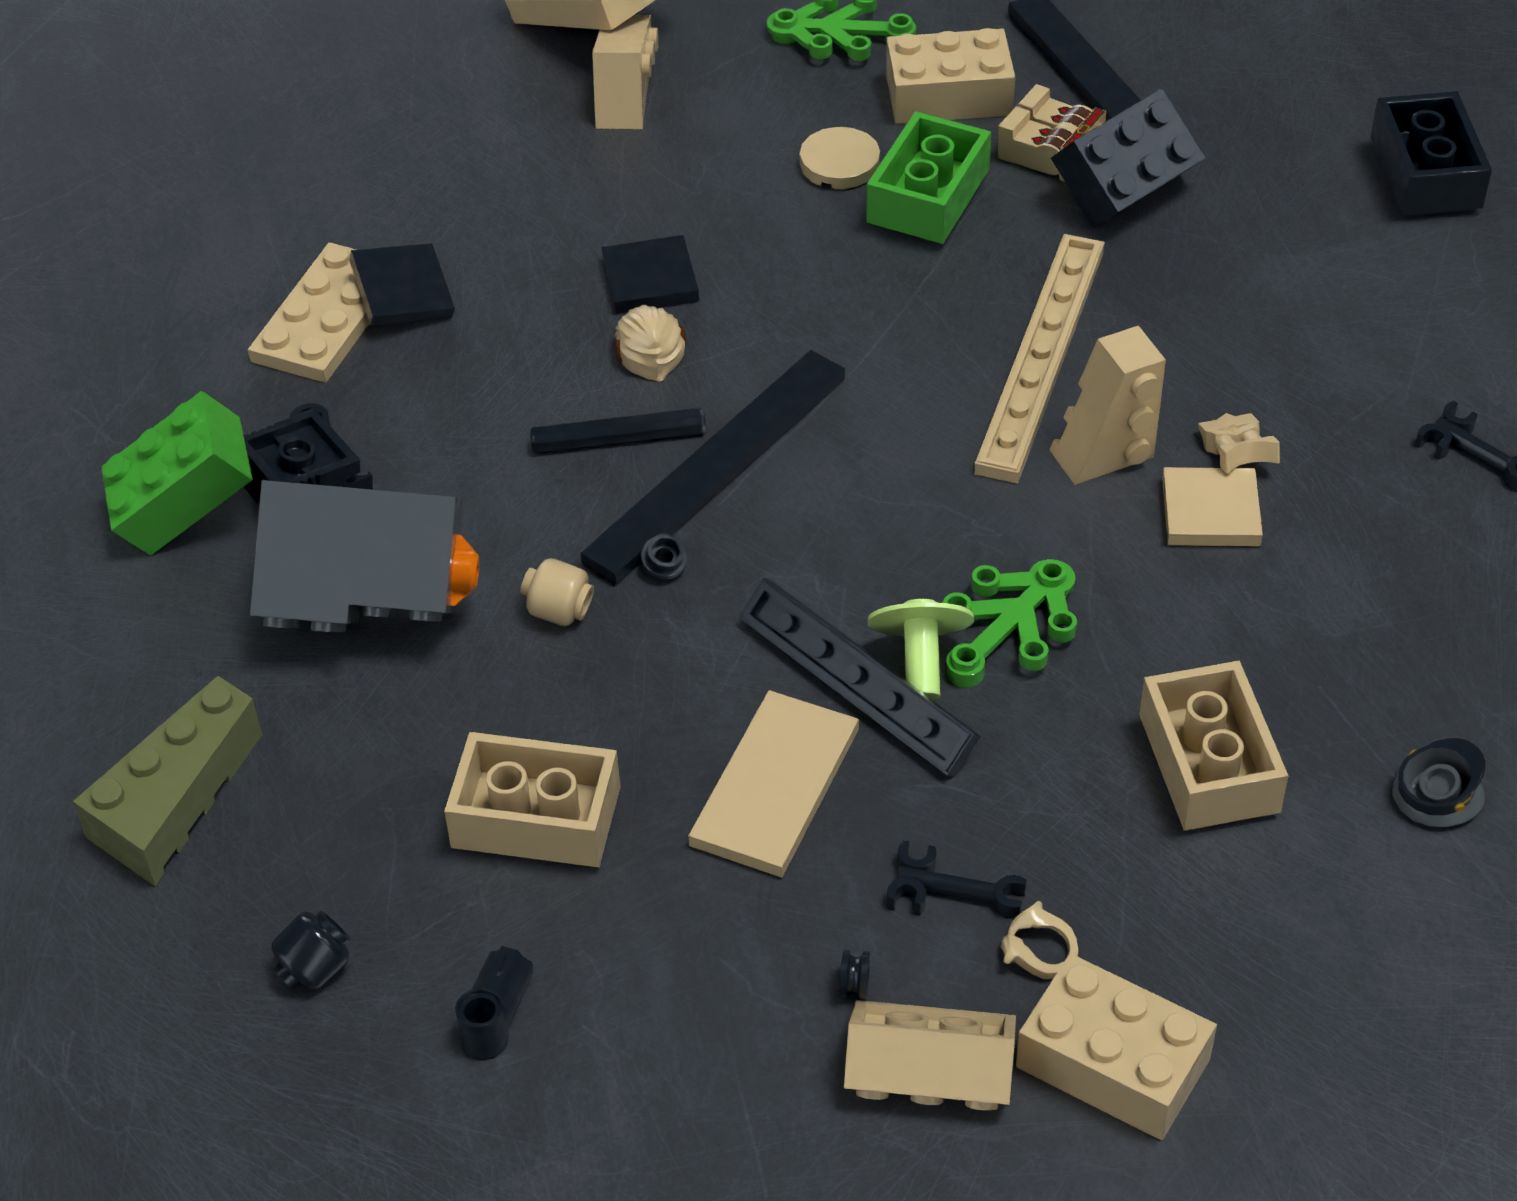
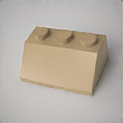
M856 1000L848 1027L844 1089H854L857 1096L874 1100L886 1099L889 1097V1093L911 1095V1101L924 1105L942 1104L943 1098L965 1100V1106L976 1110H996L998 1104L1009 1105L1016 1015Z

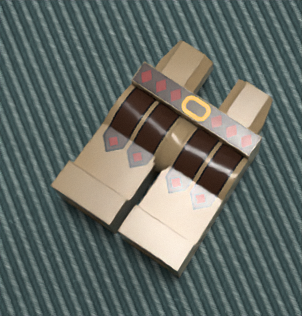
M1036 84L1020 101L1019 107L1016 106L998 126V158L1049 175H1058L1060 173L1050 158L1077 138L1106 122V111L1098 108L1092 111L1084 105L1071 106L1050 98L1049 88ZM1060 175L1059 180L1064 181V179Z

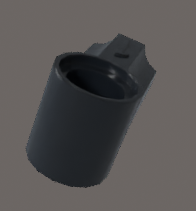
M501 946L497 951H490L472 989L464 993L456 1003L455 1012L462 1049L469 1056L476 1059L495 1057L505 1049L509 1039L507 1027L534 973L532 961L526 959L516 949Z

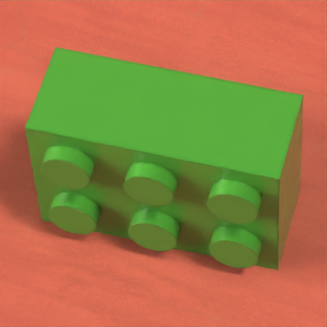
M915 111L867 183V223L944 244L989 171L991 131Z
M202 390L187 402L180 404L173 413L153 428L147 429L140 438L120 453L113 455L101 467L111 531L150 556L253 480L240 417Z

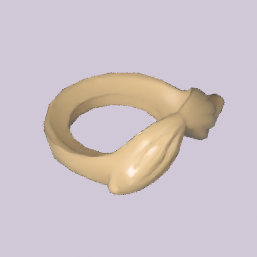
M1037 901L1012 921L1008 934L1001 940V949L1005 954L1004 963L1010 964L1015 962L1037 977L1054 979L1064 962L1059 964L1042 962L1032 953L1029 947L1024 945L1021 938L1015 937V934L1021 929L1031 927L1050 928L1063 936L1067 943L1068 955L1071 953L1075 956H1078L1079 951L1077 939L1072 928L1066 922L1043 910L1042 902Z

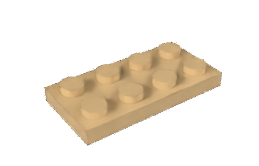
M330 242L326 245L248 348L250 362L327 383L370 323L349 261L351 250L356 249Z

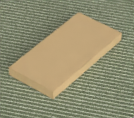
M769 690L689 834V846L782 878L859 730V719Z

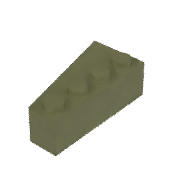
M220 676L212 680L73 801L85 837L156 887L165 874L163 867L173 852L180 853L189 840L188 831L200 814L206 816L216 802L214 795L224 781H230L262 737L253 698Z

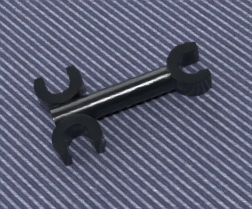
M1451 401L1444 406L1442 417H1439L1435 423L1426 424L1419 428L1415 443L1416 447L1420 448L1426 442L1437 443L1434 457L1439 460L1448 455L1450 444L1452 443L1504 473L1503 479L1505 484L1510 489L1517 491V456L1511 457L1471 434L1475 427L1477 413L1472 412L1466 418L1455 417L1458 403Z
M903 840L899 845L897 860L899 873L898 878L893 880L888 886V910L894 911L897 900L900 897L909 896L915 900L914 915L920 916L926 906V891L993 903L998 914L1005 918L1015 919L1021 914L1022 901L1009 899L1006 896L1017 895L1025 897L1027 880L1023 877L1008 875L999 879L997 883L933 872L936 867L937 855L935 846L929 845L927 855L923 859L915 860L909 857V841Z

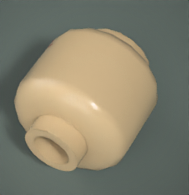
M549 558L544 560L537 570L534 568L528 569L523 579L520 593L527 596L526 607L529 614L565 627L572 624L575 619L581 621L585 617L593 597L594 585L589 584L588 574L585 570L560 560Z

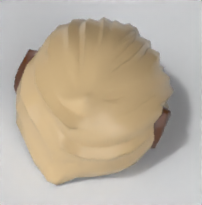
M647 305L635 307L622 316L615 327L617 330L614 334L616 341L613 344L619 363H622L630 372L647 380L664 381L666 376L680 364L684 356L685 345L687 344L684 328L678 325V319L674 318L672 314L665 312L663 308L656 309L655 306L649 307Z

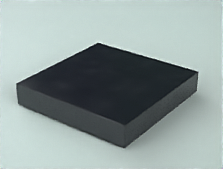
M684 235L601 247L603 263L616 313L629 312L630 309L640 307L641 305L661 307L699 301V290Z
M432 243L351 250L349 261L370 326L453 317L455 307Z

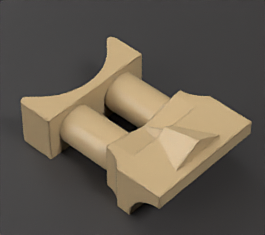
M1225 413L1217 420L1198 423V429L1203 438L1204 450L1215 455L1220 454V467L1226 473H1230L1234 468L1246 463H1280L1279 441L1274 436L1262 438L1259 432V421L1251 413L1238 416Z

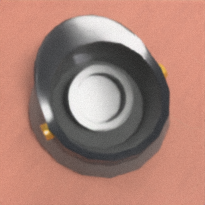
M1460 738L1440 739L1418 750H1412L1409 756L1402 762L1399 773L1393 782L1392 797L1399 810L1411 820L1433 827H1449L1471 820L1481 811L1485 802V791L1481 784L1485 773L1484 755L1475 744Z

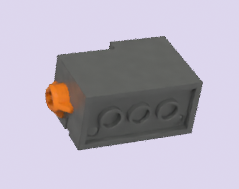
M262 480L250 616H262L263 626L279 628H299L300 620L311 621V630L325 632H346L347 624L359 623L360 610L361 615L395 617L396 609L409 610V619L442 621L443 613H455V606L472 593L478 584L479 555L461 535L464 500L451 496Z

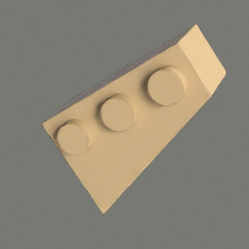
M633 15L613 30H599L592 52L596 129H643L648 81L651 78L652 65L655 64V52H658V28H651V15Z

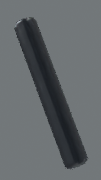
M692 408L535 426L530 430L531 446L533 452L543 453L699 435L706 431V419L702 408Z

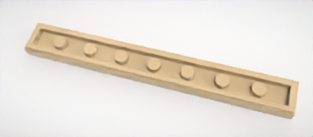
M1067 234L1063 235L977 456L974 470L975 475L1018 484L1102 259L1105 242Z

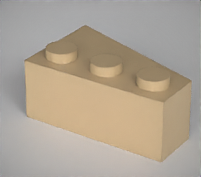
M1139 325L1097 340L1078 383L1082 392L1076 406H1069L1063 418L1068 424L1061 440L1054 439L1049 449L1074 485L1131 465L1141 464L1148 459L1154 458L1166 359Z

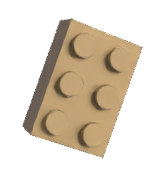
M984 28L976 31H944L934 34H904L887 37L886 77L895 124L908 123L915 111L947 120L1008 116L1014 109L1015 73L1004 29Z
M1240 660L1144 677L1139 715L1184 831L1281 813L1288 773Z
M469 732L444 811L451 848L600 867L620 791L617 750Z
M1070 953L1019 1031L1016 1067L1163 1141L1211 1059L1217 1024Z

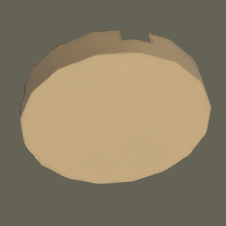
M833 127L822 129L810 135L802 143L800 150V167L803 175L812 183L822 186V182L831 184V189L843 190L858 187L868 182L880 165V149L877 141L868 133L855 128Z

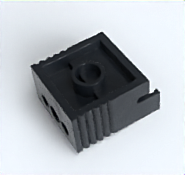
M314 408L276 422L273 426L268 425L266 429L260 428L259 431H253L251 434L244 435L253 479L244 488L259 506L262 480L373 490L372 474L368 471L364 475H357L360 473V459Z

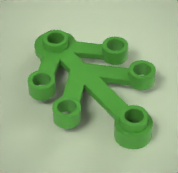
M816 0L796 11L787 8L780 9L771 14L767 19V30L774 41L783 44L798 42L809 50V54L816 59H825L831 56L832 42L848 52L849 58L862 61L868 59L871 55V41L868 37L861 35L885 36L886 43L887 37L904 34L916 35V24L907 14H895L890 17L889 22L852 20L862 14L874 12L877 8V0H854L853 3L822 19L814 17L823 12L836 10L839 7V0ZM810 32L821 33V34L812 35ZM849 34H859V35L852 37V36L849 35Z
M1054 559L1037 562L1029 572L1000 574L995 567L990 565H981L975 568L972 572L971 588L978 596L990 597L998 591H1025L1018 598L971 601L967 595L959 592L948 594L944 598L943 603L965 606L972 611L974 620L997 618L971 644H959L949 652L946 659V676L948 680L955 686L962 688L978 685L984 678L985 658L1016 627L1018 628L1021 644L1019 648L1020 665L1029 671L1043 669L1048 662L1049 649L1048 645L1039 637L1034 610L1042 602L1047 603L1050 614L1047 633L1052 640L1068 642L1075 637L1077 618L1068 611L1066 597L1075 586V573L1068 564ZM980 580H990L991 582L985 583ZM1063 624V625H1066V626H1068V627H1066V628H1060V627H1057L1056 625ZM1028 653H1037L1039 656H1030Z

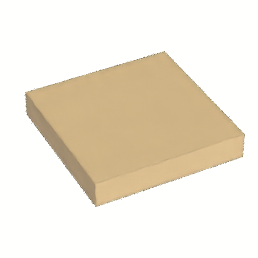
M1164 467L1162 481L1168 545L1261 546L1263 533L1255 468H1234L1230 473H1226L1222 468Z

